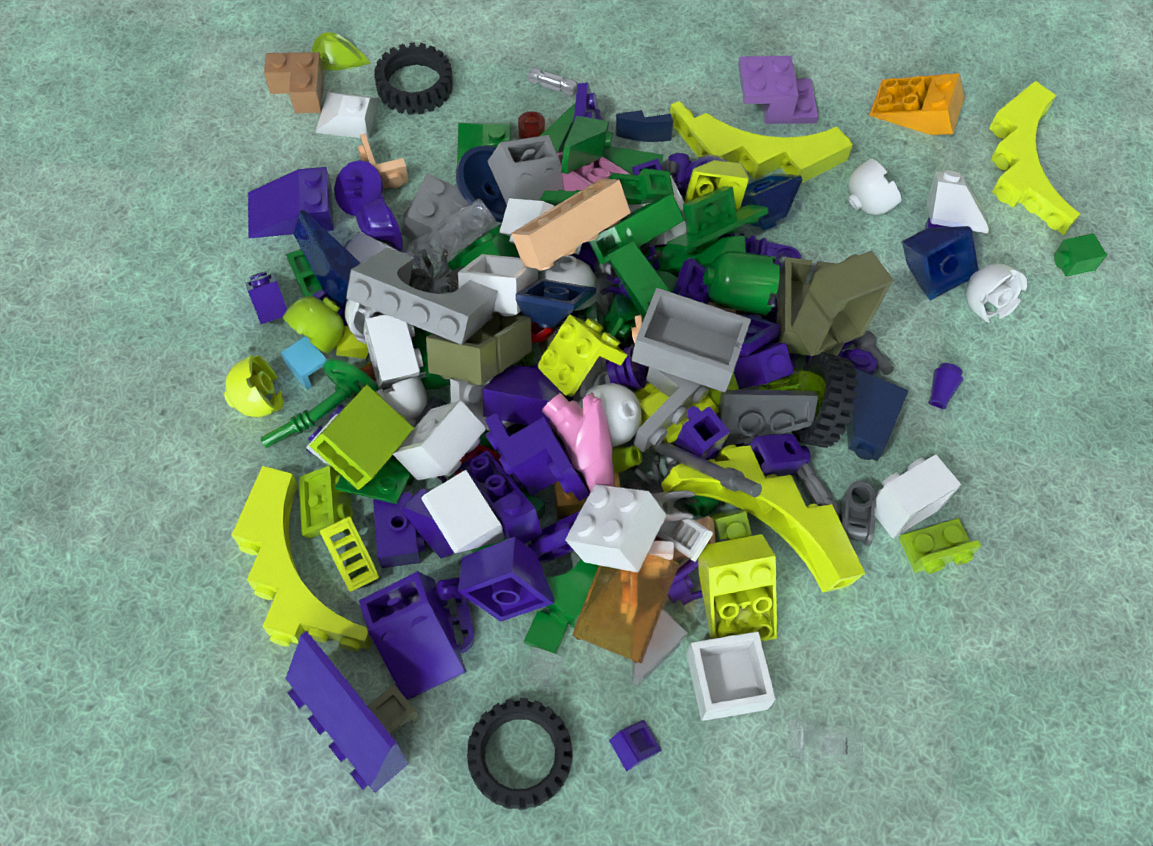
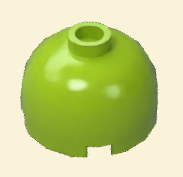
M305 296L290 305L283 315V319L297 333L305 335L310 339L309 342L327 354H330L336 348L344 334V322L337 313L340 307L328 297H325L322 301L314 296Z

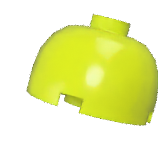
M251 355L234 364L228 371L224 396L227 403L231 407H235L240 413L249 417L260 418L282 409L284 405L282 391L277 396L275 395L273 380L278 378L269 363L261 356L253 357ZM273 394L271 400L269 401L266 396Z

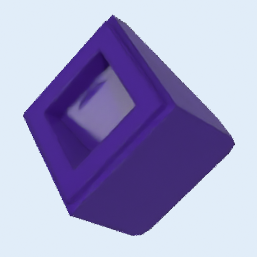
M645 720L620 730L609 740L626 772L662 751Z

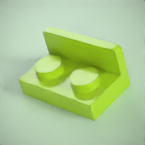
M331 465L298 477L302 536L309 539L320 536L319 530L348 516L352 520L354 518L350 493L335 490L341 474ZM349 529L342 531L346 534L350 533Z
M959 518L909 532L898 538L914 573L925 570L927 574H933L944 569L945 564L953 561L956 565L968 563L975 558L974 553L981 547L979 540L970 541Z

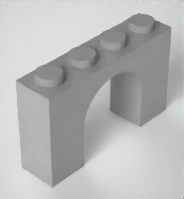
M388 247L351 269L347 299L462 345L492 318L498 294L497 290L469 280L458 290L446 294L429 293L409 286L414 258Z

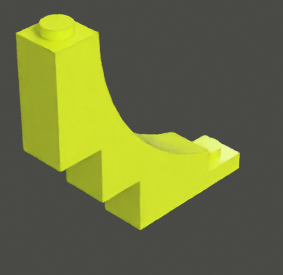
M680 101L670 106L674 129L698 157L716 155L728 162H739L754 180L781 168L797 186L847 161L853 146L849 137L844 135L837 126L812 135L772 137L737 129L717 120L708 113L694 118L692 112L686 109Z

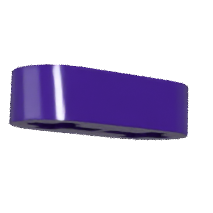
M465 597L454 598L456 603H462L456 607L458 617L451 618L449 608H445L453 634L455 635L453 625L460 624L462 634H468V636L463 638L464 643L457 644L460 653H464L474 643V632L467 600ZM448 600L442 601L444 606L448 605Z

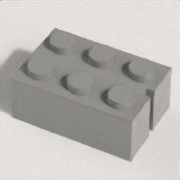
M656 288L636 338L631 361L726 392L751 319Z

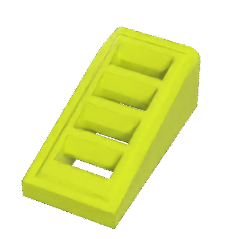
M350 516L319 530L349 592L380 577ZM349 529L350 535L332 542L331 536ZM352 541L355 542V547L338 554L336 549ZM359 553L361 554L362 559L344 567L342 561ZM365 565L367 566L368 571L350 579L349 573Z

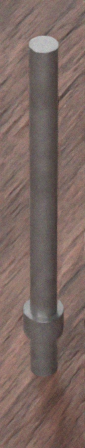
M636 435L631 439V440L634 441V442H635ZM662 441L656 447L653 444L649 447L651 450L720 481L723 487L732 491L740 490L753 497L759 496L762 491L761 484L745 478L741 471L732 467L725 469L665 441Z

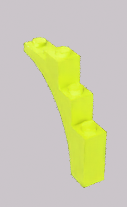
M1034 81L996 113L989 127L998 138L1004 139L998 144L990 160L995 163L997 168L1006 171L1000 176L992 193L997 196L999 201L1007 203L1012 208L1021 203L1028 212L1036 214L1047 222L1051 229L1065 235L1072 228L1080 213L1070 206L1051 185L1042 169L1036 149L1038 122L1048 112L1057 95L1037 81Z
M736 445L726 446L719 451V455L715 460L710 459L707 461L725 469L732 467L741 471L745 478L761 484L762 491L757 497H753L740 490L732 491L720 484V481L684 464L674 466L670 470V474L661 483L664 492L691 491L694 492V495L727 502L763 521L783 537L797 552L815 577L822 593L848 587L865 574L833 505L818 506L815 503L806 506L791 475L777 477L776 474H771L765 477L750 445L736 447Z
M262 466L231 535L241 551L250 555H257L247 581L255 590V595L263 599L273 600L262 626L267 634L271 636L270 641L289 647L291 642L298 644L300 636L307 631L317 642L326 643L327 639L339 641L340 647L352 652H358L359 648L369 650L373 640L367 627L353 623L323 605L300 579L293 562L289 539L290 513L298 484L292 473Z

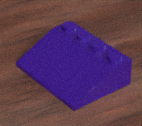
M307 631L300 636L285 678L292 687L287 694L299 709L304 705L309 708L312 715L307 719L319 735L325 731L330 735L333 742L328 746L339 761L343 762L347 758L355 767L350 772V775L360 788L364 790L369 785L372 791L376 793L408 765V762L397 742Z

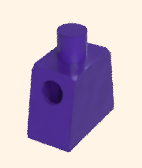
M791 433L758 436L749 444L765 477L771 474H776L777 477L793 476L803 464H808L811 459L809 449L806 446H800L796 437Z

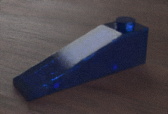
M301 210L293 235L323 291L341 308H344L349 300L346 297L351 269L361 263L305 210Z

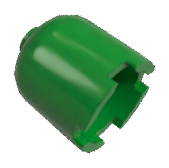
M726 251L719 254L714 259L711 267H706L703 276V284L707 285L711 301L716 306L722 308L736 309L740 312L760 316L767 315L772 308V305H767L770 294H777L780 267L773 264L776 257L737 251Z

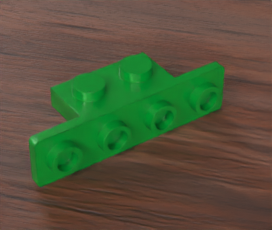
M723 186L682 204L687 233L667 241V248L679 250L681 254L692 253L697 250L696 247L702 244L713 243L723 234L737 232L739 230L738 227L758 222L760 217L769 213L768 207L749 204L736 210L733 187Z

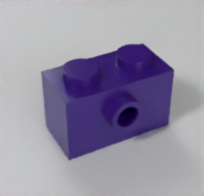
M412 492L402 493L397 504L373 499L377 557L381 568L421 563L420 553L426 552L425 539L400 510L413 496Z

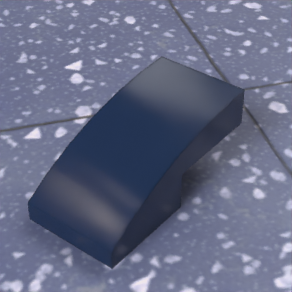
M642 110L616 114L615 133L618 137L641 142L671 141L673 128L671 113L644 117Z

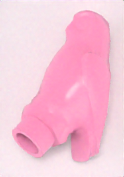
M591 392L583 398L582 409L578 402L574 400L569 402L561 393L547 403L542 412L550 419L549 425L561 439L573 467L583 475V481L588 486L590 493L595 484L615 487L610 430L602 406V400L595 397L594 393Z

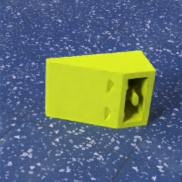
M759 534L706 544L698 557V566L710 639L759 632L761 642L777 639L776 556L764 536Z

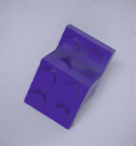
M496 413L485 419L490 429L486 436L495 451L498 450L501 456L499 460L508 475H511L519 489L525 487L529 494L533 496L559 481L566 494L572 491L578 501L589 496V491L544 417L511 435Z

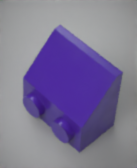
M518 538L506 539L503 542L462 557L458 592L498 621H505L554 604L553 593L537 554Z

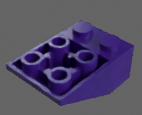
M419 571L358 600L367 630L399 691L407 700L467 672L443 602L433 592V588L437 587L435 579Z

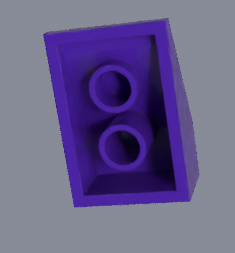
M327 167L297 169L248 192L249 239L334 231L332 186Z

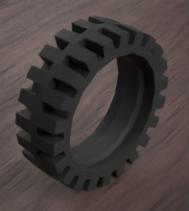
M415 42L409 43V47H405V44H400L399 50L395 47L390 48V54L387 52L383 53L382 59H378L376 62L377 66L374 69V76L379 98H381L384 104H388V108L392 110L396 108L399 113L403 114L405 109L408 115H413L414 110H418V115L424 114V109L426 108L429 112L434 111V105L438 108L441 107L443 101H447L449 94L452 93L453 74L451 64L447 56H444L441 50L436 51L434 46L430 45L426 49L425 43H420L419 47L415 46ZM405 66H427L439 74V80L432 87L423 91H400L389 84L392 74Z
M819 353L811 357L808 363H805L803 367L804 373L800 372L798 376L799 384H795L794 390L814 391L818 395L813 424L791 432L797 441L828 448L833 446L834 442L837 443L840 440V434L843 435L846 431L845 424H849L851 420L849 413L850 411L853 412L855 408L852 402L857 398V392L854 389L858 386V380L855 379L857 372L854 369V364L849 359Z
M520 698V701L509 699L504 704L500 705L497 703L492 706V710L489 712L485 711L481 715L480 721L475 723L468 740V768L479 791L491 802L507 809L527 810V808H535L549 801L564 785L572 764V742L564 721L549 706L546 708L542 705V702L536 700L530 702L528 698ZM512 720H529L540 725L550 735L555 748V760L549 774L539 784L527 789H511L498 783L489 773L485 762L486 746L491 734L502 724Z

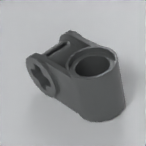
M855 481L848 487L841 498L839 520L850 540L861 541L864 545L870 546L875 532L876 492L873 486L865 481ZM852 495L860 497L864 504L855 502Z

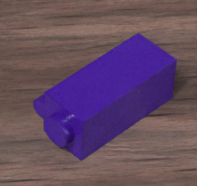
M692 406L686 414L689 421L683 424L674 446L705 460L714 459L730 431L710 406L702 412L698 407Z

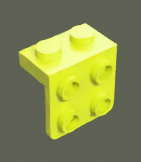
M569 314L538 364L539 370L563 394L569 397L576 393L599 356L620 366L627 357V354L618 347L620 341L606 332L602 333L603 326L590 318L583 321Z

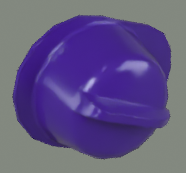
M379 194L378 200L363 205L362 210L356 212L355 217L358 227L364 234L378 241H387L392 248L402 252L403 241L399 225L385 203L383 195Z

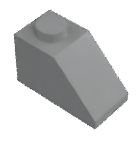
M658 604L651 611L647 608L644 609L633 621L635 626L632 634V683L636 687L684 642L687 632Z

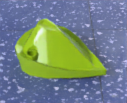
M325 32L320 34L312 46V52H319L323 70H343L371 63L349 40L337 33Z

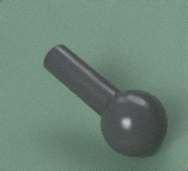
M866 330L863 336L858 337L853 344L856 348L872 354L877 360V367L884 375H888L893 371L894 367L876 347V337L872 332Z

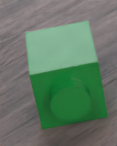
M1094 233L1064 239L1053 254L1055 265L1062 269L1065 277L1095 271L1107 256Z

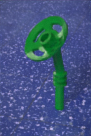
M327 359L323 364V370L336 385V392L310 411L304 410L303 414L298 413L296 415L297 418L295 416L291 417L290 422L262 436V444L268 448L296 432L299 434L303 433V429L306 431L309 429V426L314 427L316 421L346 400V398H351L352 395L356 396L362 390L359 383H362L364 386L368 385L375 392L379 390L377 384L359 368L338 359Z

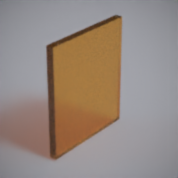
M648 553L639 572L599 565L572 636L577 640H584L631 659L634 663L642 664L679 563L675 562V560H668Z

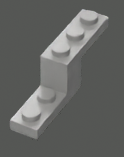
M649 367L646 380L669 397V399L637 430L634 445L642 452H645L652 444L655 447L658 446L666 437L667 429L673 423L675 425L680 424L686 417L688 408L693 402L699 404L709 392L707 386Z

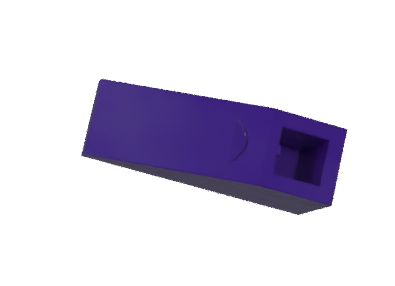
M488 450L461 464V470L468 472L501 524L505 539L516 537L525 544L542 534L534 506Z

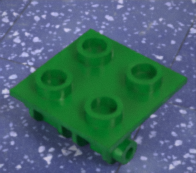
M392 455L376 475L359 490L342 475L335 486V490L397 504L406 484L412 485L415 477Z

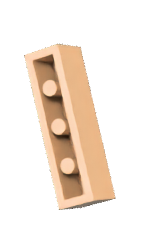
M599 179L512 232L511 235L523 266L536 268L539 271L549 269L554 266V261L562 256L573 254L577 251L579 245L595 240L599 237L601 231L618 224L620 219L630 214L621 182L615 179Z

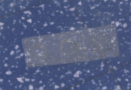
M479 198L411 241L404 254L414 258L412 268L418 275L428 274L424 262L425 259L430 260L435 271L442 266V257H447L448 262L494 226L497 221Z

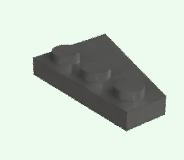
M721 391L718 418L730 431L721 449L740 443L744 445L750 444L758 436L785 434L811 426L815 418L818 395L814 391Z

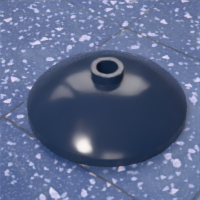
M491 146L471 148L464 153L456 167V182L459 191L465 201L477 213L487 219L502 223L507 204L487 162L496 148Z

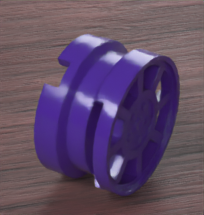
M634 346L623 349L627 357L621 366L606 359L607 373L611 383L623 385L629 390L630 388L634 390L645 388V366L631 361Z

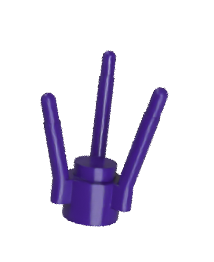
M698 558L696 562L689 559L676 571L659 580L662 589L672 603L680 600L684 606L692 600L703 598L702 590L693 593L689 591L694 585L688 574L698 567Z

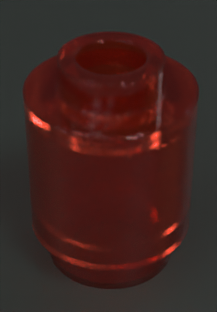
M528 111L520 115L518 119L519 140L539 137L545 131V119L540 113Z

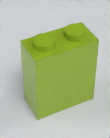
M366 385L309 446L359 490L376 475L414 428L406 421L404 416L388 405L379 393Z

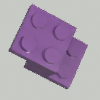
M739 56L738 68L743 103L762 104L765 124L817 123L818 114L811 79H796L792 56Z

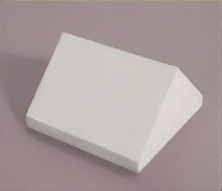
M466 470L424 494L421 498L455 554L501 542L505 538L501 524Z

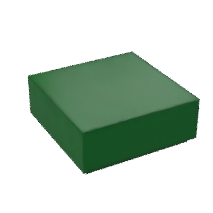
M537 611L524 639V644L555 656L568 628V623L564 626L552 616Z

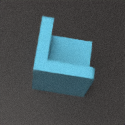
M305 336L282 351L281 354L286 367L304 388L308 390L312 387L308 376L323 367L326 358L309 342V338Z

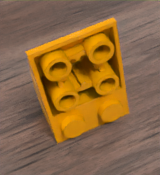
M960 73L882 79L869 116L929 135L953 134L965 99Z

